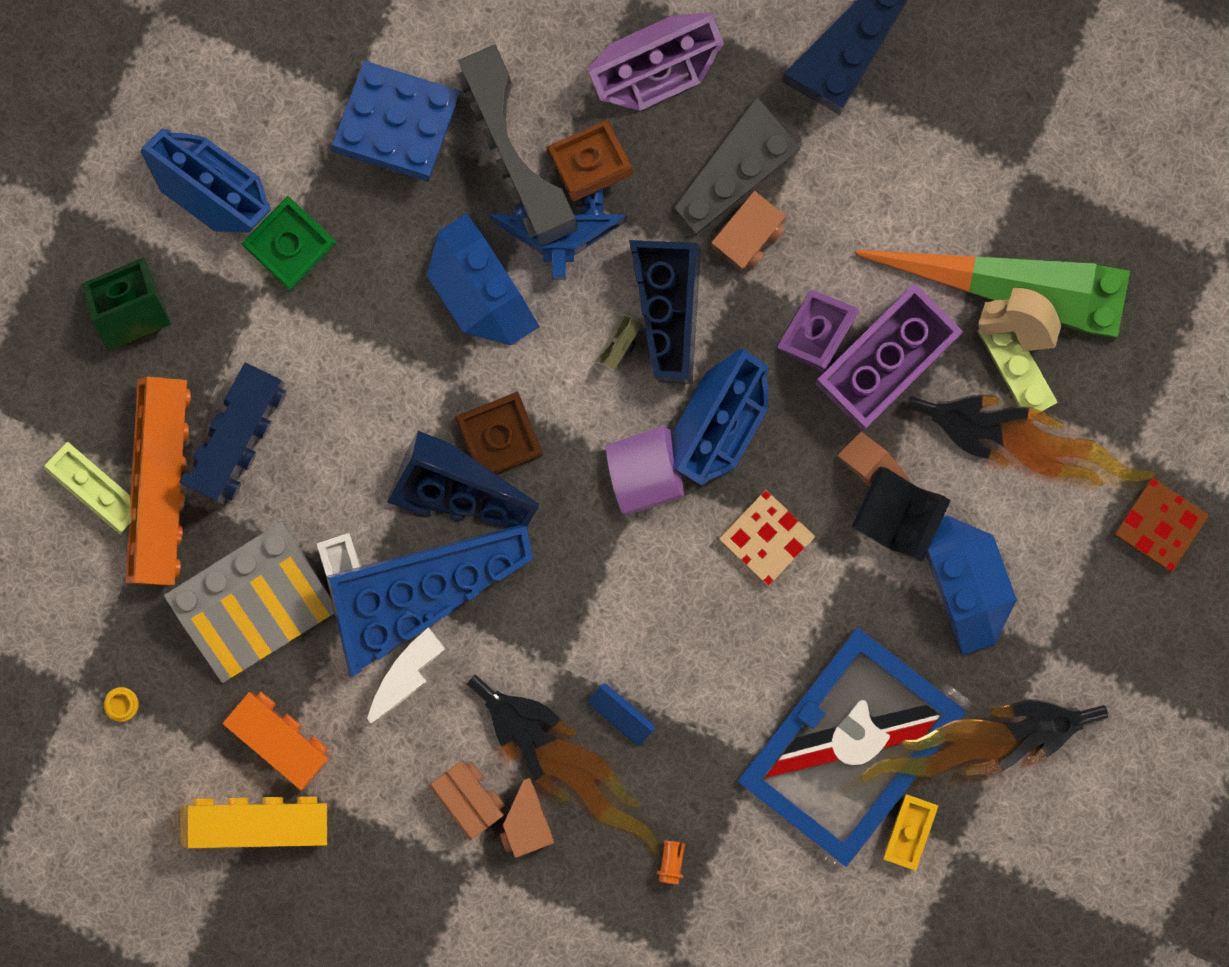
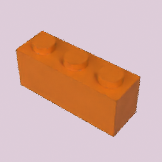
M262 691L258 695L248 692L222 724L300 790H305L331 759L326 754L329 748L314 735L310 740L299 731L303 726L288 713L284 717L279 715L273 709L276 703Z

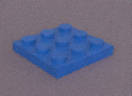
M364 61L333 140L331 152L429 182L459 102L461 91Z

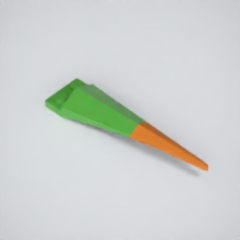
M872 250L855 251L859 257L992 301L1010 299L1013 288L1033 290L1046 297L1052 303L1061 325L1087 334L1114 339L1118 338L1130 275L1128 270L1100 266L1094 263Z

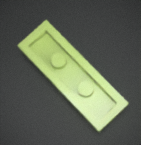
M977 330L1018 406L1029 407L1028 419L1058 403L1030 352L1022 351L1014 331L982 335L981 330Z
M66 442L44 465V470L122 536L130 525V495L69 442Z

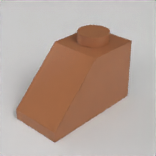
M531 777L523 780L503 824L505 832L500 833L506 853L513 851L515 858L555 842Z

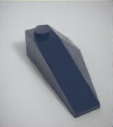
M419 430L405 453L387 499L388 503L418 515L430 516L431 511L451 513V520L462 521V515L479 517L486 525L507 528L522 524L527 527L539 507L538 502L452 444Z

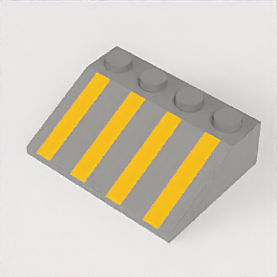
M283 522L278 523L164 595L179 621L222 684L335 614L331 596Z

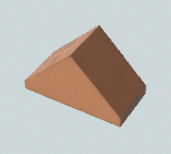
M862 431L837 455L869 488L881 466L888 468L907 481L910 479L890 453Z

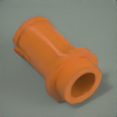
M664 840L661 869L656 873L659 875L658 882L679 885L680 878L683 879L684 876L680 873L686 844Z

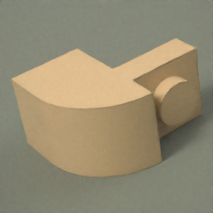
M1013 288L1008 300L985 302L978 323L982 335L1014 331L1022 351L1055 348L1062 326L1052 303L1040 293L1024 288Z

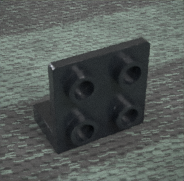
M881 466L873 479L852 524V528L895 554L923 562L951 500L941 494L921 489L888 468Z

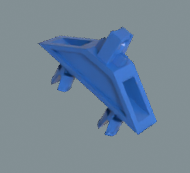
M603 189L596 191L594 199H591V194L583 197V213L574 215L578 226L577 231L543 246H540L536 236L529 237L522 221L523 218L527 217L523 206L518 209L515 206V213L490 214L492 222L542 254L543 262H552V280H566V262H574V255H577L627 222V215H606L603 213Z

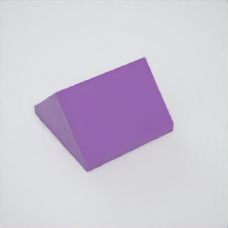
M810 290L777 348L818 373L823 374L860 310Z

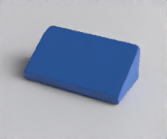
M603 683L588 701L590 706L638 746L655 729V725L606 683Z

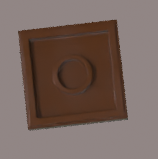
M518 391L455 416L471 458L495 474L543 455Z

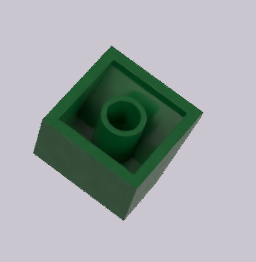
M144 257L82 283L92 322L108 351L126 346L131 341L148 334L157 333L162 328L171 325L165 304Z

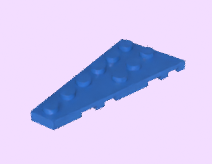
M522 524L328 575L327 581L349 676H355L362 671V668L374 660H379L389 654L388 651L403 641L412 639L453 612L452 609L466 600L470 601L479 595L480 591L495 581L502 580L531 561L533 555L527 527Z

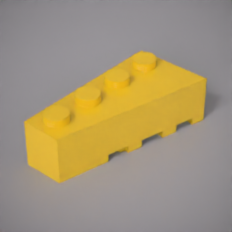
M317 796L297 797V803H283V797H262V804H249L248 797L228 798V804H214V798H193V804L180 805V846L185 848L327 845V803H318Z

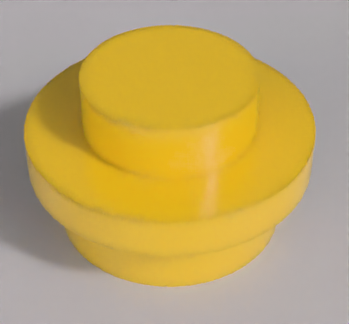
M124 687L111 690L104 700L106 714L112 720L118 722L132 719L139 708L136 694Z

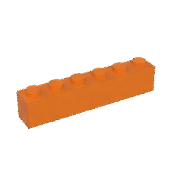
M144 377L137 381L129 512L130 525L128 529L125 584L175 586V579H178L180 575V560L176 558L177 545L181 544L183 535L182 526L179 525V511L183 510L185 496L184 492L181 491V483L179 482L187 468L186 458L183 457V443L187 442L189 434L188 424L185 423V409L189 408L191 400L190 390L187 389V380Z

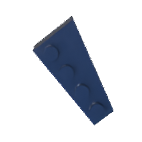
M857 0L784 73L782 82L841 115L908 0Z
M629 240L654 378L659 383L693 384L701 249L697 243Z
M245 362L224 399L223 405L227 406L225 413L220 411L209 427L208 436L212 438L209 443L204 442L202 446L199 445L193 456L194 471L192 474L185 472L179 483L223 505L226 504L228 499L233 501L241 487V482L237 480L242 470H249L257 452L253 451V447L257 439L263 440L269 431L272 421L268 420V417L273 407L279 409L286 396L287 391L283 389L285 383L281 379Z

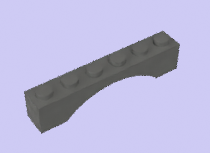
M496 44L459 59L458 62L462 72L456 74L464 93L468 91L472 93L475 101L469 104L477 122L484 120L487 130L483 131V135L490 151L496 148L501 157L496 160V164L503 179L509 177L514 188L509 189L516 208L518 209L523 206L527 217L523 218L522 221L529 237L536 236L540 246H543L577 231L578 226L575 216L563 190L531 171L518 156L509 140L506 114L512 83Z

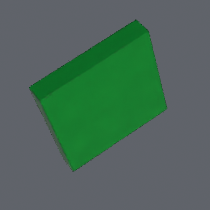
M289 196L241 243L290 292L337 244Z

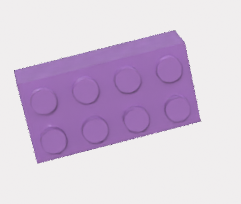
M914 283L817 379L815 384L864 431L963 331Z

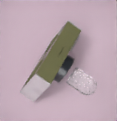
M624 315L596 363L605 369L614 371L622 357L627 358L629 356V358L641 366H647L651 361L650 355L639 347H635L636 342L634 341L643 323L634 317Z

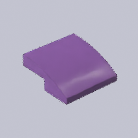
M662 426L606 445L611 481L623 515L633 514L684 497L682 473L675 470L673 466L674 458L670 429Z

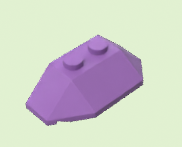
M711 12L670 16L609 44L587 68V71L600 101L611 102L641 111L701 83L711 67L717 52L721 50L724 43Z

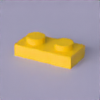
M904 794L882 859L916 871L938 805Z

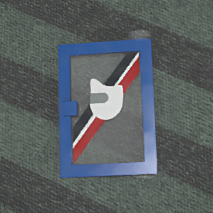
M857 627L738 782L823 848L824 851L821 856L837 868L842 863L847 867L973 703L947 683L939 691Z

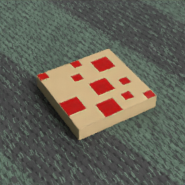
M765 490L719 538V541L760 580L769 586L815 536Z

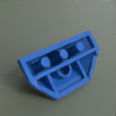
M162 128L140 151L160 192L215 232H251L271 210L260 177L206 137L187 133H171V130Z
M467 213L438 231L427 277L464 334L513 345L540 327L515 284Z
M740 348L705 373L673 431V466L675 470L696 483L703 485L708 480L719 477L736 468L768 410V383L766 377L768 375V365Z
M947 515L943 517L926 553V558L961 654L965 655L996 643L1017 598L994 536Z

